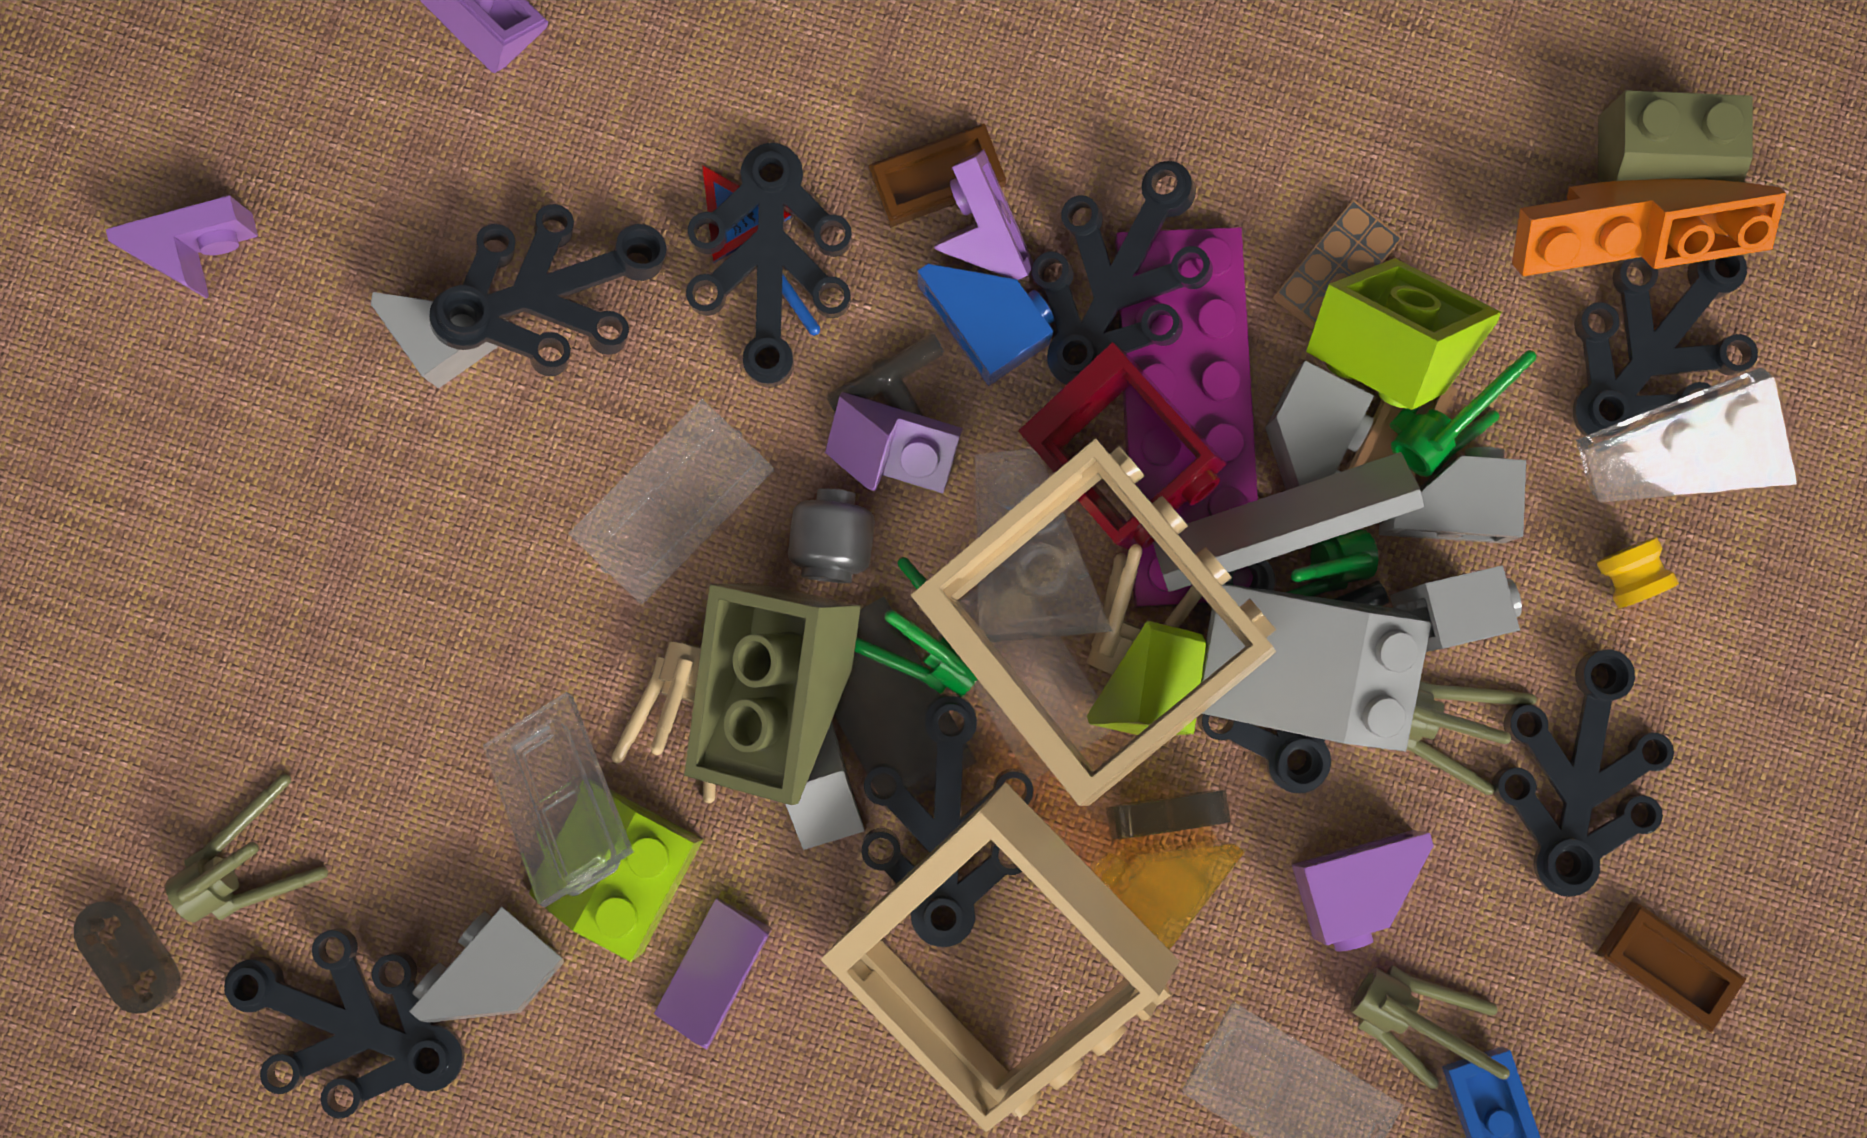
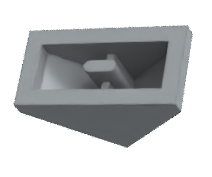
M373 292L371 306L421 376L437 388L445 385L498 347L485 342L479 347L469 350L451 348L439 341L430 327L429 314L433 301ZM458 314L451 319L453 324L461 327L472 326L475 323L470 316L465 314Z
M832 721L799 804H786L803 850L865 831Z

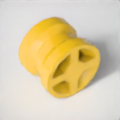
M1657 537L1634 544L1596 561L1601 574L1610 577L1615 586L1612 598L1618 609L1656 596L1679 584L1674 572L1665 569L1659 558L1662 546Z

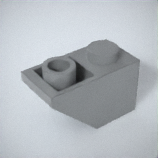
M1304 361L1292 374L1265 427L1286 490L1340 473L1341 471L1337 470L1347 448L1354 452L1359 449L1374 419L1365 414L1374 395L1307 361Z
M503 907L493 917L484 911L460 937L458 942L465 949L448 968L438 963L416 986L412 994L419 1001L409 1012L418 1020L427 1023L521 1013L562 966L564 960Z

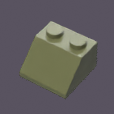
M1625 90L1598 116V183L1648 179H1707L1745 182L1753 158V96Z

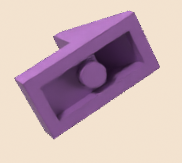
M982 150L962 159L952 167L957 178L950 181V186L961 212L965 216L973 213L976 223L941 238L934 245V248L1011 279L1019 280L1028 276L1034 262L985 151Z
M230 195L106 229L109 242L206 299L209 298V293L198 253L201 252L204 255L229 253L239 247L240 241L258 237L253 214Z
M841 392L825 453L869 490L876 491L884 475L944 493L963 428Z

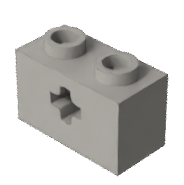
M1503 565L1425 583L1390 595L1393 608L1432 622L1426 652L1520 631L1517 620L1522 611L1520 594L1514 581L1506 578Z

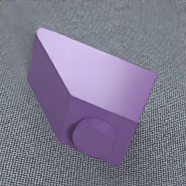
M1411 830L1292 864L1313 939L1325 945L1334 944L1335 951L1341 952L1367 946L1374 942L1372 932L1390 928L1434 846L1430 833Z

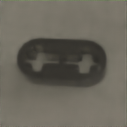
M1226 789L1153 798L1105 807L1110 839L1133 838L1231 822Z
M124 899L99 901L87 906L78 915L74 924V939L77 947L112 1000L122 1010L132 1014L146 1013L167 1005L176 996L180 986L178 967L142 912L132 902ZM117 917L121 926L114 932L116 940L102 941L98 934L105 927L102 918ZM152 970L155 972L157 979L150 985L151 992L139 995L133 986L141 979L139 972Z

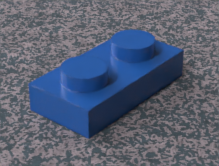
M1501 1046L1484 1052L1509 1069L1510 1075L1504 1080L1499 1079L1483 1068H1479L1466 1059L1442 1066L1466 1138H1541L1509 1049Z

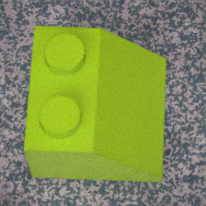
M1394 258L1328 285L1306 352L1327 363L1326 366L1332 373L1343 378L1356 379L1378 391L1380 398L1386 403L1399 408L1413 410L1445 394L1495 327L1501 311Z
M590 780L528 895L575 933L632 962L645 951L704 839L605 786Z

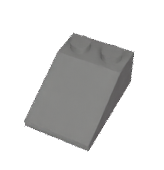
M1232 584L1222 585L1239 607L1250 598L1275 627L1276 631L1269 635L1267 640L1273 645L1276 653L1201 714L1343 744L1406 752L1431 621L1396 608ZM1213 608L1206 638L1201 683L1245 647Z

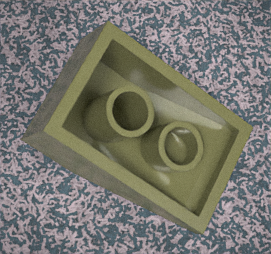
M757 583L710 584L684 776L788 805L799 804L852 670L861 605Z

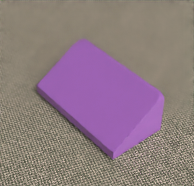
M420 0L493 73L506 67L548 25V21L527 0Z
M716 898L654 1014L692 1042L707 1050L773 928Z

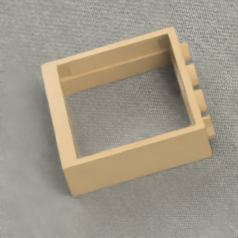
M1094 439L911 594V597L1079 806H1090L1276 653L1273 645L1267 640V637L1276 629L1263 615L1262 611L1250 598L1240 607L1222 587L1232 578L1206 546L1196 555L1178 535L1188 527L1179 514L1163 496L1151 504L1135 485L1145 476L1120 446L1109 454L1097 439ZM1103 478L1245 647L1094 770L957 600Z
M1006 782L861 916L820 959L985 1132L989 1131L1010 1113L1021 1119L1037 1103L1042 1095L1039 1090L1048 1083L1055 1090L1061 1088L1082 1066L1083 1060L1081 1057L1090 1050L1097 1056L1107 1052L1122 1037L1127 1029L1124 1024L1132 1017L1137 1015L1142 1021L1149 1019L1156 1007L1171 996L1172 992L1166 987V984L1180 962ZM990 840L1012 860L1125 977L1124 980L1009 1072L881 940Z

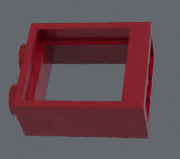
M1113 342L1018 430L1028 444L1055 473L1072 459L1063 449V446L1131 384L1196 457L1188 467L1150 500L1151 504L1161 496L1167 500L1175 511L1186 501L1190 505L1198 503L1219 484L1220 478L1216 474L1227 465L1134 360ZM1096 485L1092 486L1077 499L1116 545L1129 550L1132 545L1137 544L1142 549H1145L1155 542L1135 516L1126 521Z

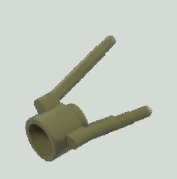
M1420 681L1407 750L1483 794H1493L1494 786L1490 782L1421 741V738L1425 737L1433 740L1439 727L1500 744H1508L1511 741V735L1506 731L1492 728L1482 723L1444 713V703L1435 701L1434 698L1507 705H1534L1537 701L1536 696L1532 693L1437 685Z
M280 775L204 848L185 859V869L166 881L165 889L168 899L182 918L188 922L195 923L208 914L213 913L217 919L223 920L243 907L293 891L327 877L328 869L322 866L234 895L232 892L238 889L239 886L234 870L259 851V846L255 842H249L224 859L216 856L291 783L290 775Z
M1391 965L1387 973L1374 967L1364 978L1350 1008L1351 1013L1361 1018L1357 1028L1376 1038L1430 1089L1437 1088L1439 1080L1390 1032L1391 1029L1402 1034L1411 1026L1499 1079L1504 1080L1509 1077L1510 1071L1506 1066L1418 1014L1420 1000L1413 997L1411 992L1490 1016L1497 1013L1498 1007L1496 1004L1412 977Z

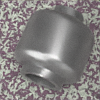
M818 489L817 500L800 502L794 508L788 558L791 563L802 568V578L833 583H852L853 574H858L868 568L871 558L875 520L869 510L854 505L855 493L837 489Z

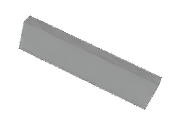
M1399 452L1188 523V527L1178 535L1195 555L1206 546L1226 571L1231 572L1424 507L1421 490L1402 453ZM1156 541L1153 542L1168 591L1192 585Z

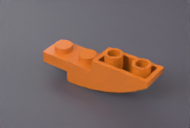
M1707 179L1625 180L1569 186L1567 201L1520 208L1512 265L1522 276L1642 257L1653 269L1772 250L1786 192L1776 186Z

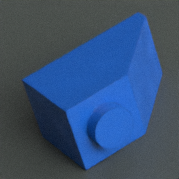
M927 264L918 270L919 289L988 386L1050 345L1054 332L1050 324L1055 321L1054 316L1041 295L1035 290L1027 294L1017 279Z

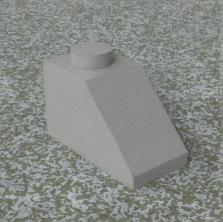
M1467 448L1465 456H1461L1444 465L1419 487L1424 507L1380 522L1379 535L1502 544L1523 537L1526 460L1505 459V450L1501 448Z

